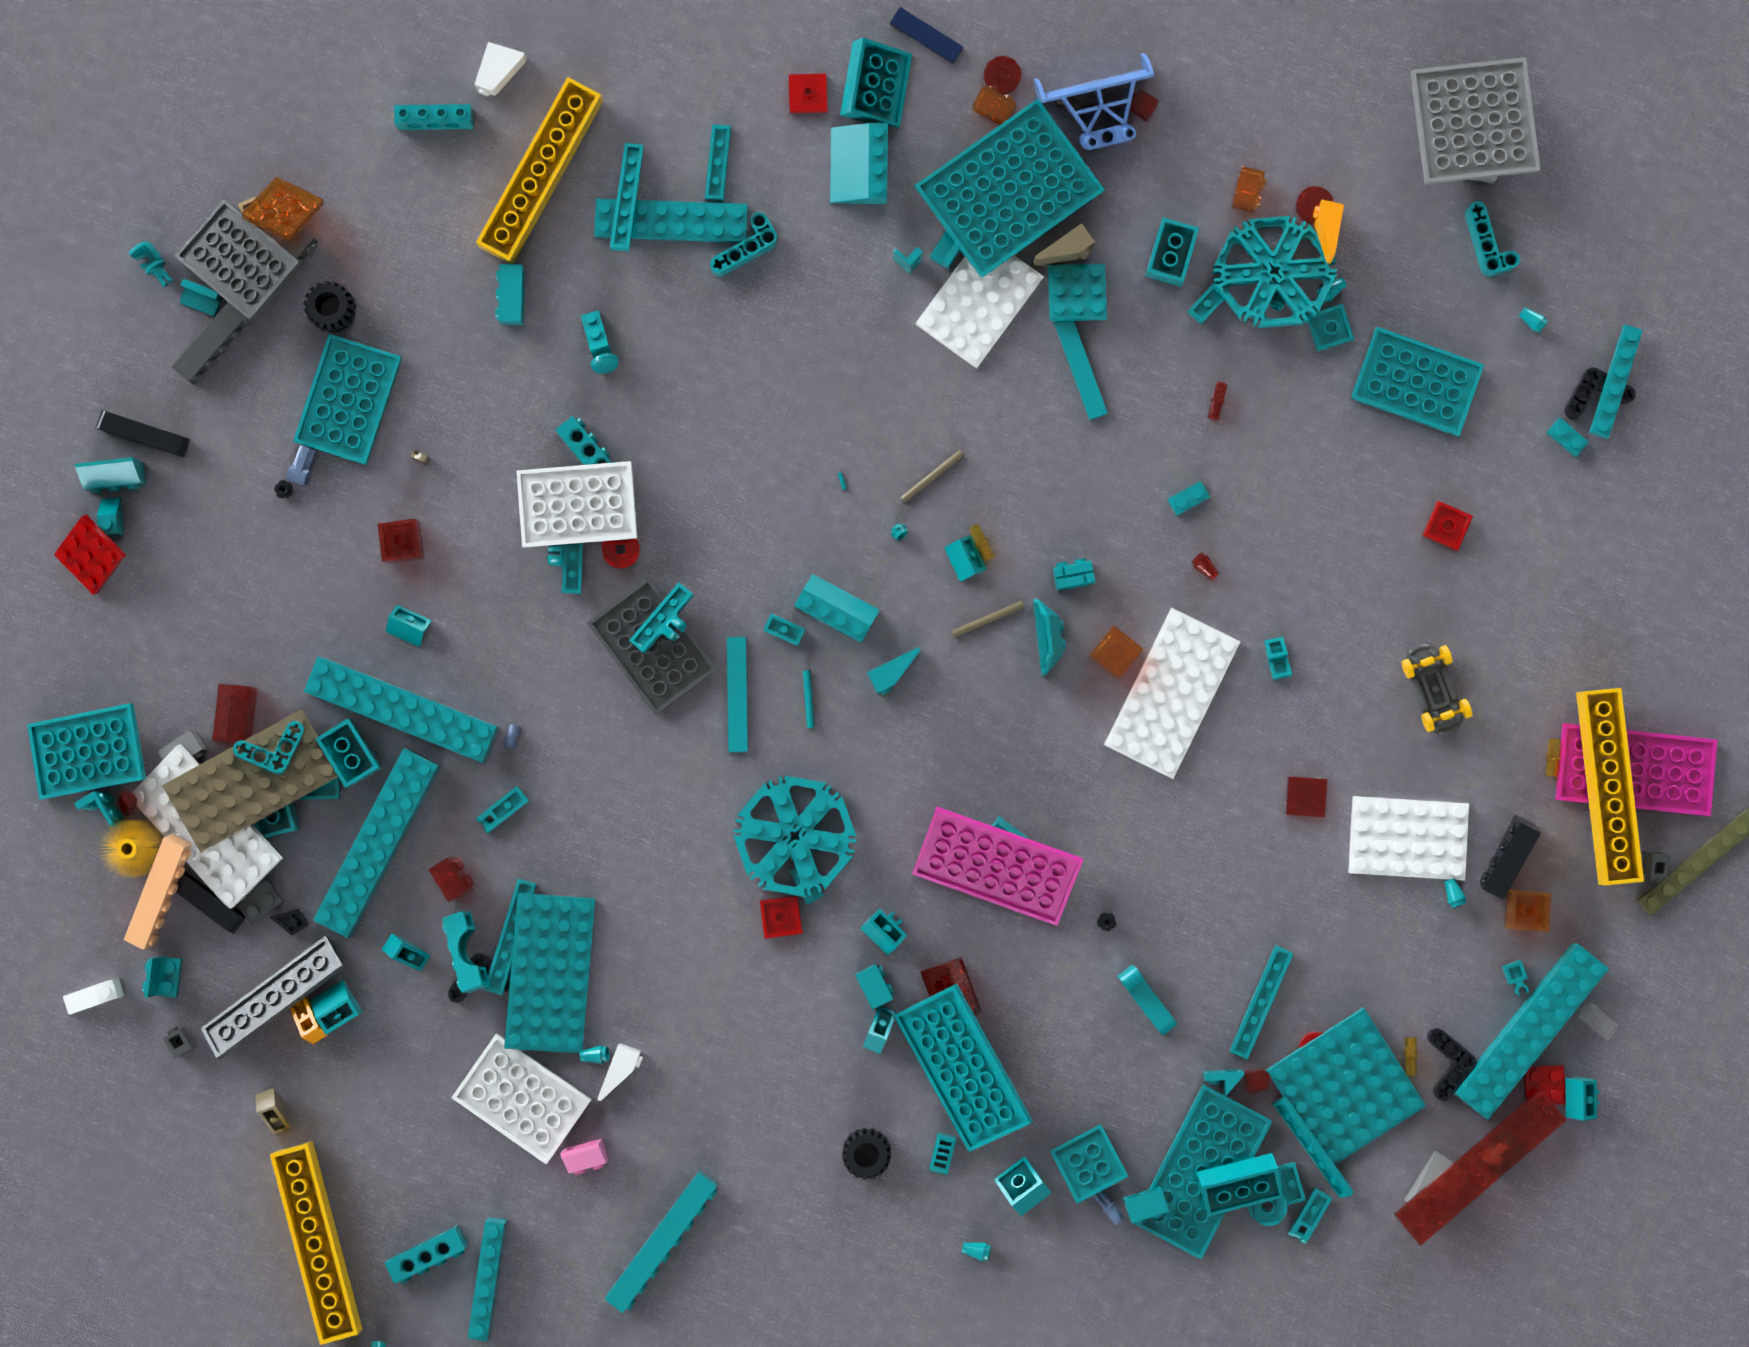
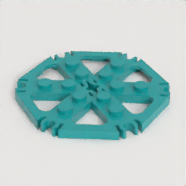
M1291 216L1247 219V222H1242L1244 230H1239L1237 226L1234 227V232L1231 230L1213 266V275L1219 274L1221 276L1220 278H1214L1215 287L1240 321L1241 317L1245 314L1243 322L1246 323L1247 319L1252 318L1254 319L1253 327L1257 326L1258 321H1261L1258 328L1303 325V322L1307 323L1308 321L1306 314H1311L1314 318L1316 312L1317 314L1319 313L1337 276V269L1329 268V266L1336 264L1334 256L1331 264L1326 262L1315 230L1310 224L1304 230L1306 221H1303L1302 225L1297 226L1295 224L1297 217H1294L1291 223H1289ZM1280 227L1283 230V234L1274 252L1258 234L1257 231L1259 229ZM1303 239H1308L1320 253V258L1292 260ZM1239 244L1254 263L1227 265L1226 259L1232 247ZM1271 268H1273L1274 270L1278 269V275H1276L1275 273L1271 274ZM1320 279L1324 285L1317 299L1310 301L1296 283V280ZM1257 284L1248 305L1245 307L1240 306L1228 290L1232 285ZM1276 291L1292 311V315L1288 318L1269 319L1265 314Z
M779 776L778 785H773L772 781L769 780L768 783L771 788L768 789L765 782L739 812L737 817H743L744 820L735 819V822L741 823L742 827L739 830L733 829V832L741 834V836H733L747 876L749 877L752 872H755L750 878L751 881L756 877H760L759 887H762L767 882L763 890L806 897L804 890L807 889L808 895L812 896L811 889L813 887H816L818 892L821 893L820 884H822L825 891L854 857L846 855V853H855V850H850L848 845L850 843H857L855 839H849V837L857 838L842 795L840 799L835 801L840 793L837 791L833 796L829 794L832 788L831 785L827 786L824 791L823 789L828 783L784 776L786 783L783 784V779ZM792 786L812 788L816 791L815 798L799 817L790 794ZM769 796L772 799L780 823L753 819L751 811L763 797ZM832 808L839 810L845 826L843 833L837 834L814 830ZM801 829L798 835L800 839L798 841L796 839L791 841V832L796 833ZM749 838L776 843L758 864H753L750 861L745 847V841ZM810 849L836 853L839 855V861L826 876H821L818 873ZM791 856L800 878V884L796 887L777 884L773 879Z

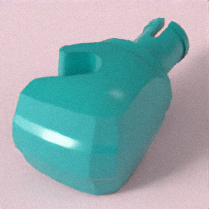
M141 242L128 252L130 257L135 260L149 259L148 263L140 264V267L145 269V273L148 276L154 275L162 287L168 286L164 278L169 284L173 282V279L163 268L166 264L164 258L151 242Z

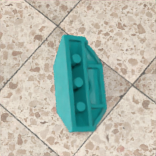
M1033 599L1041 676H1046L1063 655V650H1066V641L1061 637V631H1064L1063 620H1059L1058 614L1039 599Z

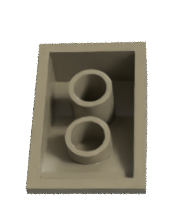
M1081 223L1037 254L1032 265L1036 268L1076 262L1080 258L1085 260L1092 254L1091 251L1095 241Z

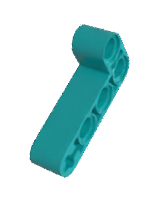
M1481 201L1473 202L1466 209L1465 218L1482 274L1494 276L1513 270L1520 263L1519 254L1516 251H1507L1499 254L1487 208ZM1477 226L1483 227V234L1478 232ZM1482 244L1488 245L1490 251H1484L1482 248ZM1506 257L1512 259L1513 265H1509L1506 262ZM1487 263H1493L1495 270L1489 269Z
M756 212L751 217V225L755 235L711 259L710 268L715 276H724L776 247L778 242L777 234L764 213ZM757 219H763L765 221V223L762 226H756L754 224ZM771 235L774 239L772 242L767 243L764 241V237ZM754 244L757 246V249L754 252H750L747 250V247ZM738 253L741 257L738 261H733L730 259L731 255ZM725 258H727L728 263H729L730 265L727 266V262H725ZM716 264L722 265V269L716 268Z
M1131 964L1117 975V978L1162 1036L1178 1025L1134 965Z

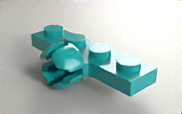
M583 543L548 546L547 553L558 554L548 555V564L562 568L561 593L581 594Z
M678 582L629 641L645 654L661 635H665L671 641L678 639L680 635L673 629L676 627L682 633L686 629V623L679 618V613L695 595Z

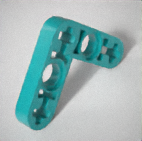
M299 721L290 722L286 726L274 753L243 740L234 744L233 752L237 758L280 775L287 770L305 730ZM298 726L300 733L296 732L293 737V739L296 740V742L286 738V736L291 738L292 730L290 729ZM284 743L292 744L290 752L285 753L281 750ZM245 745L246 750L252 752L251 759L248 758L250 756L248 753L242 752V754H239L237 748H242ZM260 752L266 755V759L261 763L255 761V755ZM278 753H280L283 757H288L287 760L283 758L281 761L283 768L279 767L277 770H275L276 767L273 764L274 762L278 763L281 758L280 756H277Z

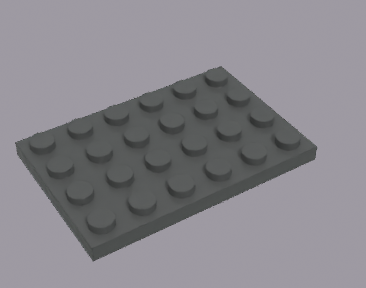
M225 199L221 201L175 255L180 262L252 323L303 265Z
M648 577L587 622V624L653 713L657 715L715 672L717 668L687 628L682 633L675 627L673 630L680 637L674 641H671L665 635H661L645 654L629 641L664 600V597Z

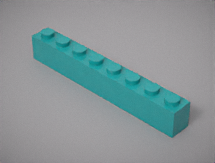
M700 1170L607 1293L604 1300L622 1313L626 1309L630 1310L636 1302L634 1298L637 1293L641 1295L648 1286L646 1281L649 1277L653 1279L660 1270L657 1268L661 1261L665 1263L670 1257L671 1253L669 1250L672 1246L677 1247L683 1239L681 1234L684 1230L688 1232L695 1223L692 1221L696 1214L698 1216L702 1214L706 1208L704 1203L707 1199L712 1200L718 1192L716 1190L718 1184Z

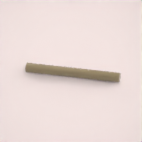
M960 450L902 495L900 497L901 500L906 503L960 460L964 454Z
M1022 601L952 630V634L956 638L1025 608Z

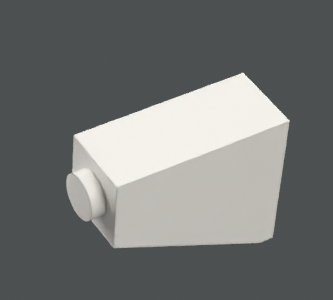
M488 42L474 84L478 92L485 96L490 94L496 96L526 63L527 57L525 53Z

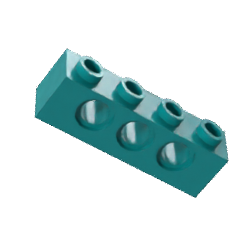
M471 104L394 105V124L398 130L474 129V110Z
M572 415L555 429L583 465L600 464L602 462L612 463L608 459L610 454L604 447L600 449L597 446L596 442L598 440L592 432L587 434L584 430L586 425L580 418L575 419ZM577 433L583 434V439L580 442L574 441V436ZM588 448L595 449V454L591 457L586 456Z
M457 1225L388 1259L385 1262V1266L394 1284L398 1282L404 1284L412 1279V1275L418 1273L420 1276L428 1272V1267L434 1264L438 1267L446 1263V1259L451 1256L457 1258L463 1255V1250L468 1245ZM441 1243L449 1246V1252L441 1250ZM423 1252L431 1254L432 1258L430 1261L423 1258ZM407 1260L413 1262V1269L406 1267L405 1262Z

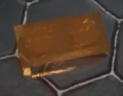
M983 85L973 103L972 110L1001 125L1011 118L1017 103L1014 102L1015 100L1011 96H1003L998 93L996 88Z
M1245 166L1241 168L1231 207L1252 213L1256 207L1259 208L1262 196H1259L1261 189L1264 190L1267 178H1264L1265 171Z

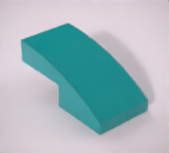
M1283 636L1265 640L1264 645L1273 681L1291 677L1292 671Z

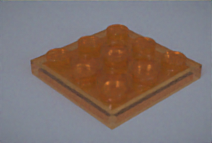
M275 177L241 214L243 219L290 241L324 205L322 198Z

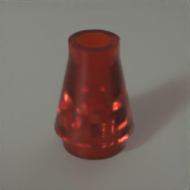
M1201 552L1191 561L1194 565L1193 568L1211 581L1218 576L1219 572L1207 554L1205 555Z

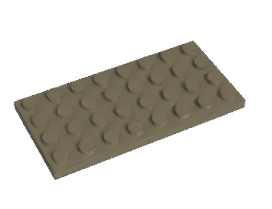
M303 709L244 740L274 753L286 726L292 721L302 723L305 730L303 738L285 773L277 775L243 761L235 756L233 747L162 785L200 853L338 778L332 765L315 740L318 735ZM296 726L295 728H291L290 730H292V736L291 738L286 736V738L296 742V740H294L293 737L296 732L300 733L298 726ZM284 743L281 750L285 753L290 752L292 744ZM245 745L242 748H237L239 754H242V752L248 753L250 755L248 758L251 759L252 752L247 751ZM262 752L255 755L256 762L261 763L266 759V755ZM278 753L277 756H280L281 758L278 763L274 762L273 765H275L276 767L275 770H277L279 767L283 768L281 761L283 758L287 760L288 757H283L280 753Z

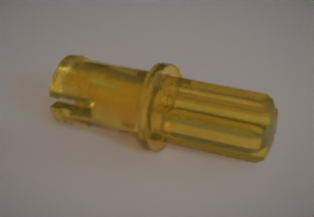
M979 524L969 527L976 542L974 546L980 551L983 561L985 562L995 557L989 546V539H985Z
M1558 738L1549 739L1548 753L1545 756L1547 758L1545 776L1558 777V763L1561 760L1559 757L1561 741Z
M1404 1037L1405 1055L1403 1057H1406V1075L1416 1076L1417 1057H1419L1417 1055V1038Z

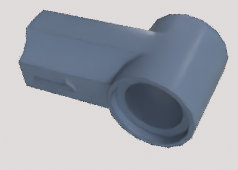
M300 445L294 463L290 465L287 471L286 480L306 486L310 480V469L317 451Z

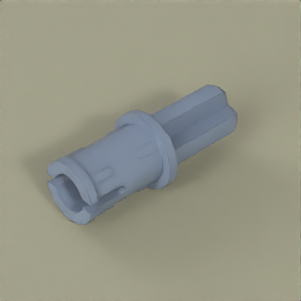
M1103 1191L1093 1195L1103 1208L1102 1212L1108 1215L1115 1226L1125 1219L1114 1205L1115 1202H1111Z

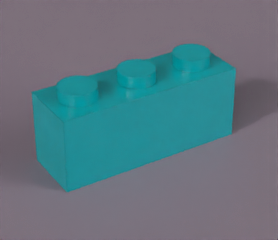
M499 264V270H496V281H499V289H496V300H499V308L495 309V317L501 325H524L525 268L522 264Z

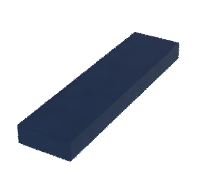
M899 7L890 21V25L954 64L963 50L962 45L902 7Z

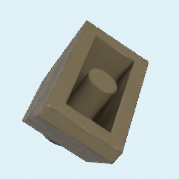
M274 1088L255 1095L256 1112L272 1135L291 1128L282 1099Z

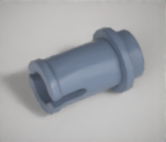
M509 724L506 738L503 740L504 747L515 749V746H518L516 742L521 729L520 726Z

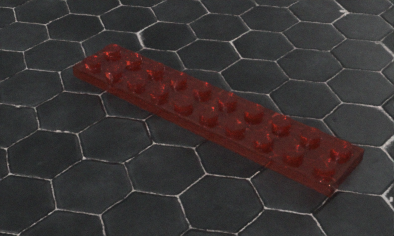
M1539 1089L1394 1213L1395 1217L1417 1244L1421 1246L1567 1120L1542 1089Z

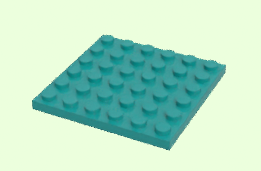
M1363 1007L1266 1069L1282 1097H1287L1334 1165L1426 1107Z

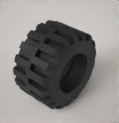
M324 281V284L319 282L316 284V288L312 286L310 288L312 292L310 294L307 293L305 297L308 299L304 300V305L306 306L304 311L308 315V319L323 331L333 332L335 330L339 332L340 328L346 329V324L348 322L351 324L353 322L351 317L356 315L354 312L356 304L351 293L341 284H337L334 281L331 283ZM331 297L338 298L340 303L338 311L331 316H323L321 314L322 303Z
M873 1128L855 1130L844 1143L842 1158L845 1168L847 1167L848 1172L854 1174V1177H861L862 1180H867V1178L875 1179L876 1176L882 1175V1172L886 1171L891 1160V1148L887 1138L880 1131L877 1132ZM862 1143L873 1144L878 1150L877 1160L871 1164L860 1163L855 1156L856 1148Z

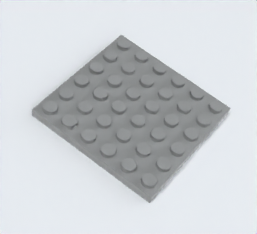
M1526 57L1417 69L1410 72L1425 185L1532 173L1541 170Z

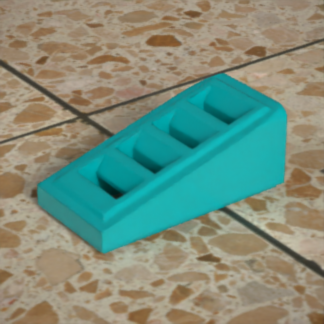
M937 1132L929 1171L948 1175L957 1139L956 1136ZM940 1140L950 1142L951 1144L950 1146L940 1144ZM938 1148L947 1149L949 1153L940 1152ZM936 1156L947 1157V1161L937 1159ZM935 1162L945 1164V1168L934 1166Z

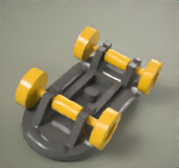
M1418 644L1412 647L1407 652L1405 660L1401 661L1403 671L1406 677L1411 680L1423 712L1421 715L1423 725L1427 732L1432 731L1438 735H1449L1456 732L1463 722V717L1467 719L1473 716L1467 699L1459 701L1446 666L1453 662L1451 653L1446 645L1439 647L1438 650L1430 644Z

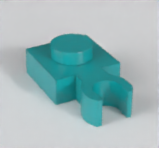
M1521 960L1501 966L1507 983L1515 985L1514 992L1517 996H1520V987L1524 988L1525 993L1529 992L1528 987L1523 983V980L1528 979Z

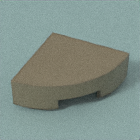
M416 450L410 456L426 465L430 461V457Z

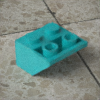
M344 980L310 1000L315 1019L325 1035L332 1033L364 1013Z

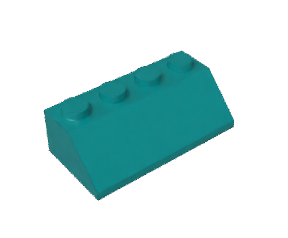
M814 574L810 577L794 605L796 609L861 644L880 611Z
M1272 1153L1197 1172L1207 1216L1283 1198L1279 1169Z

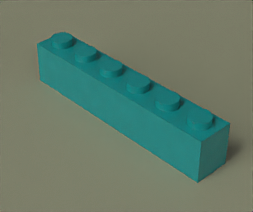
M488 1217L485 1220L468 1339L488 1341L491 1336L508 1222L505 1219Z

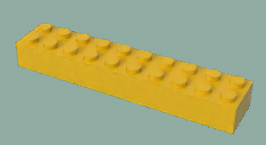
M567 77L477 239L476 244L479 248L509 264H514L603 103L601 94Z
M1613 688L1577 692L1598 885L1644 882L1622 689Z
M310 1141L275 1151L270 1154L319 1343L322 1345L358 1335L363 1328L314 1143Z

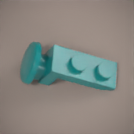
M599 310L581 315L588 345L593 356L590 364L592 370L598 374H607L614 371L618 367L619 359L616 355L612 354Z

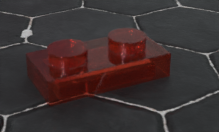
M125 789L119 793L116 802L126 818L134 814L137 799L132 792L129 793Z

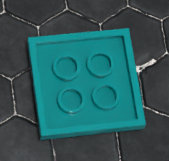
M1105 264L1048 265L1049 321L1107 320Z
M1101 1124L1050 1150L1077 1204L1129 1177Z

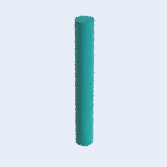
M810 670L803 671L807 728H815Z

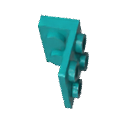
M93 791L74 803L78 810L88 811L91 809L94 811L100 808L110 826H118V823L120 826L125 824L122 822L124 815L119 809H116L113 804L115 800L109 792Z
M165 956L149 958L144 969L145 973H147L146 981L142 985L144 997H178L183 958Z

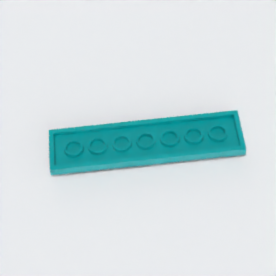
M596 198L595 238H611L617 199ZM637 200L631 239L740 243L747 238L748 204Z

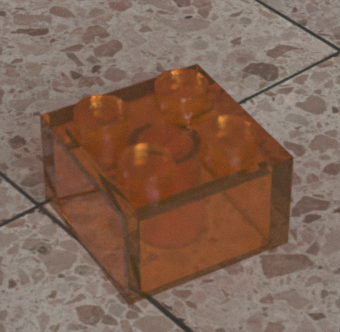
M1113 625L1088 657L1115 679L1119 680L1144 649Z
M1509 889L1506 895L1504 928L1549 932L1551 893Z

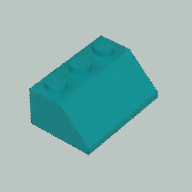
M133 457L75 464L81 485L90 494H100L102 490L108 489L109 492L121 491V488L128 487L129 490L140 489V486L146 485L144 462Z
M346 719L315 739L345 788L368 778L383 768L353 719Z

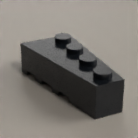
M1514 814L1495 855L1490 860L1487 872H1484L1480 878V886L1483 890L1504 900L1541 834L1536 824Z

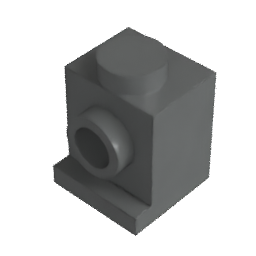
M1642 850L1644 855L1642 868L1646 879L1658 880V878H1667L1670 855L1659 851Z
M178 1026L167 1032L168 1036L163 1038L174 1058H178L197 1047L184 1027L180 1029ZM179 1037H181L183 1041L182 1044L178 1042Z

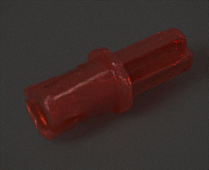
M1216 383L1213 398L1210 399L1211 406L1207 418L1219 421L1222 405L1225 404L1226 383Z

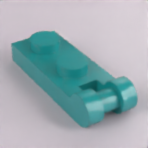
M516 786L479 815L476 821L479 824L481 823L485 828L486 834H489L530 800L519 786ZM490 815L495 820L492 823H490L487 819V817Z
M1314 1187L1287 1234L1291 1237H1297L1299 1242L1306 1244L1333 1198ZM1301 1225L1306 1227L1304 1232L1299 1230Z

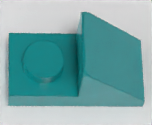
M1242 1069L1203 1071V1080L1208 1081V1084H1220V1080H1223V1093L1225 1095H1228L1244 1076Z

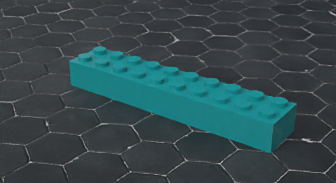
M320 656L316 659L303 691L482 763H486L500 729L498 726Z
M403 748L313 919L315 922L346 938L353 936L439 773L441 765L408 748Z
M1572 943L1478 1059L1475 1068L1454 1095L1481 1117L1488 1120L1609 968L1581 945Z

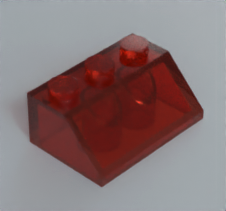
M229 684L218 685L212 741L236 743L252 736L258 688Z
M962 957L920 971L929 996L957 983L974 1015L982 1012Z

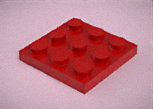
M86 514L81 516L54 553V556L92 595L99 593L126 554Z

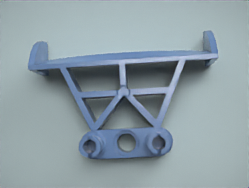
M1142 53L1140 54L1142 69L1048 92H1044L1038 78L1033 80L1039 101L1045 103L1060 99L1083 131L1078 139L1079 145L1084 149L1093 150L1126 142L1136 136L1134 127L1127 124L1135 82L1155 76L1147 55ZM1128 83L1124 99L1103 103L1101 89ZM1094 91L1097 105L1074 110L1066 97ZM1124 104L1121 118L1107 107ZM1101 110L1120 123L1091 130ZM1093 111L1088 123L1085 125L1078 114ZM1109 131L1111 138L1109 141L1104 142L1102 135L1104 132Z

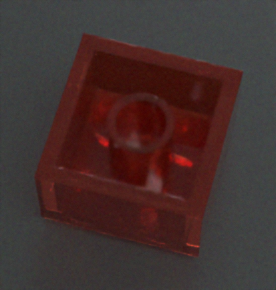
M415 518L377 524L382 562L390 564L425 559L419 520Z
M455 856L447 857L428 869L448 903L458 900L475 889L472 877L469 874H465L463 870L465 868L460 858L456 859Z

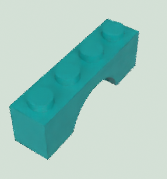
M460 911L442 918L443 931L448 939L447 947L453 959L452 966L458 978V988L461 992L471 993L490 986L486 968L473 964L467 955V941L476 930L471 912Z

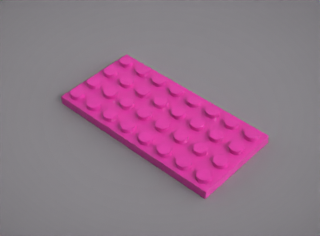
M1562 723L1555 800L1589 803L1580 725ZM1626 730L1635 808L1711 816L1717 740Z
M936 806L912 875L1057 926L1083 863V858Z

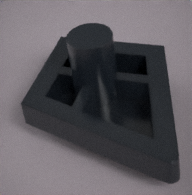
M299 909L270 916L274 922L292 936L309 925Z

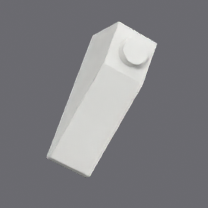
M116 978L63 996L70 1015L124 997L125 995L120 979Z
M622 1043L618 1044L597 1100L601 1101L635 1070V1067H640L643 1059L640 1056L642 1051Z

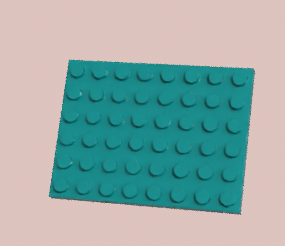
M1038 98L914 186L981 279L1105 191Z

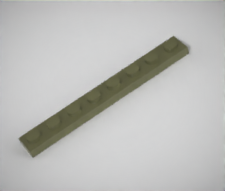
M1749 807L1667 875V878L1660 880L1637 900L1648 915L1652 916L1749 835Z

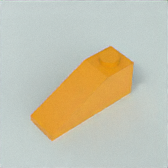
M1321 200L1319 206L1314 208L1313 217L1316 218L1314 226L1326 262L1331 264L1336 252L1344 204Z
M307 995L291 1007L290 1011L301 1037L311 1044H315L327 1035H325L315 1019L310 1003L311 999Z

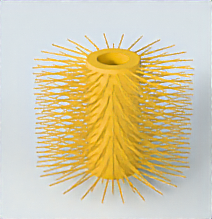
M139 819L137 822L136 820H132V822L127 820L129 826L128 824L121 825L123 826L121 828L123 831H118L121 835H116V838L113 837L107 845L115 848L100 849H117L104 852H114L106 855L108 859L110 857L109 863L112 861L115 863L116 861L117 866L123 867L121 868V875H125V873L128 875V872L130 874L132 872L133 875L134 872V877L135 875L136 877H140V875L145 877L144 873H148L145 867L151 866L148 862H153V859L155 860L154 857L159 849L152 847H159L160 845H153L162 842H159V838H157L159 835L156 837L153 835L154 830L151 832L146 826L148 822L147 824L141 823L140 825Z

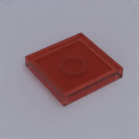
M1288 777L1286 815L1325 817L1327 779Z

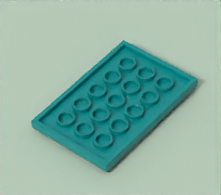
M1376 326L1350 399L1459 437L1484 364Z
M328 334L293 442L367 466L402 357Z
M134 703L27 724L39 800L146 780Z

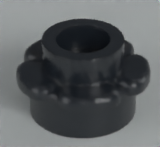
M286 480L279 481L274 487L277 497L281 499L289 498L293 493V485Z
M1105 912L1100 914L1097 920L1098 927L1102 928L1103 931H1110V929L1116 926L1115 916Z

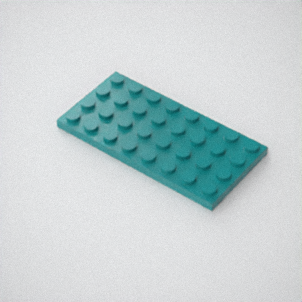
M530 893L517 894L504 1049L580 1053L582 1051L595 898Z
M957 983L894 1015L968 1152L1033 1122Z
M1202 1084L1149 1189L1158 1186L1162 1188L1169 1212L1165 1213L1164 1217L1154 1219V1217L1146 1219L1147 1222L1137 1226L1202 1259L1226 1212L1207 1216L1197 1172L1254 1158L1272 1120Z

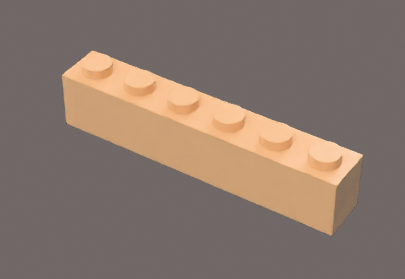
M174 834L163 838L125 935V941L143 950L156 944L158 940L157 933L163 926L165 913L172 904L170 900L178 889L177 882L185 871V868H183L184 864L191 856L190 849L192 843Z

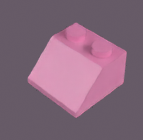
M603 1138L567 1147L560 1153L568 1173L574 1172V1175L585 1173V1169L593 1167V1170L601 1169L608 1162Z

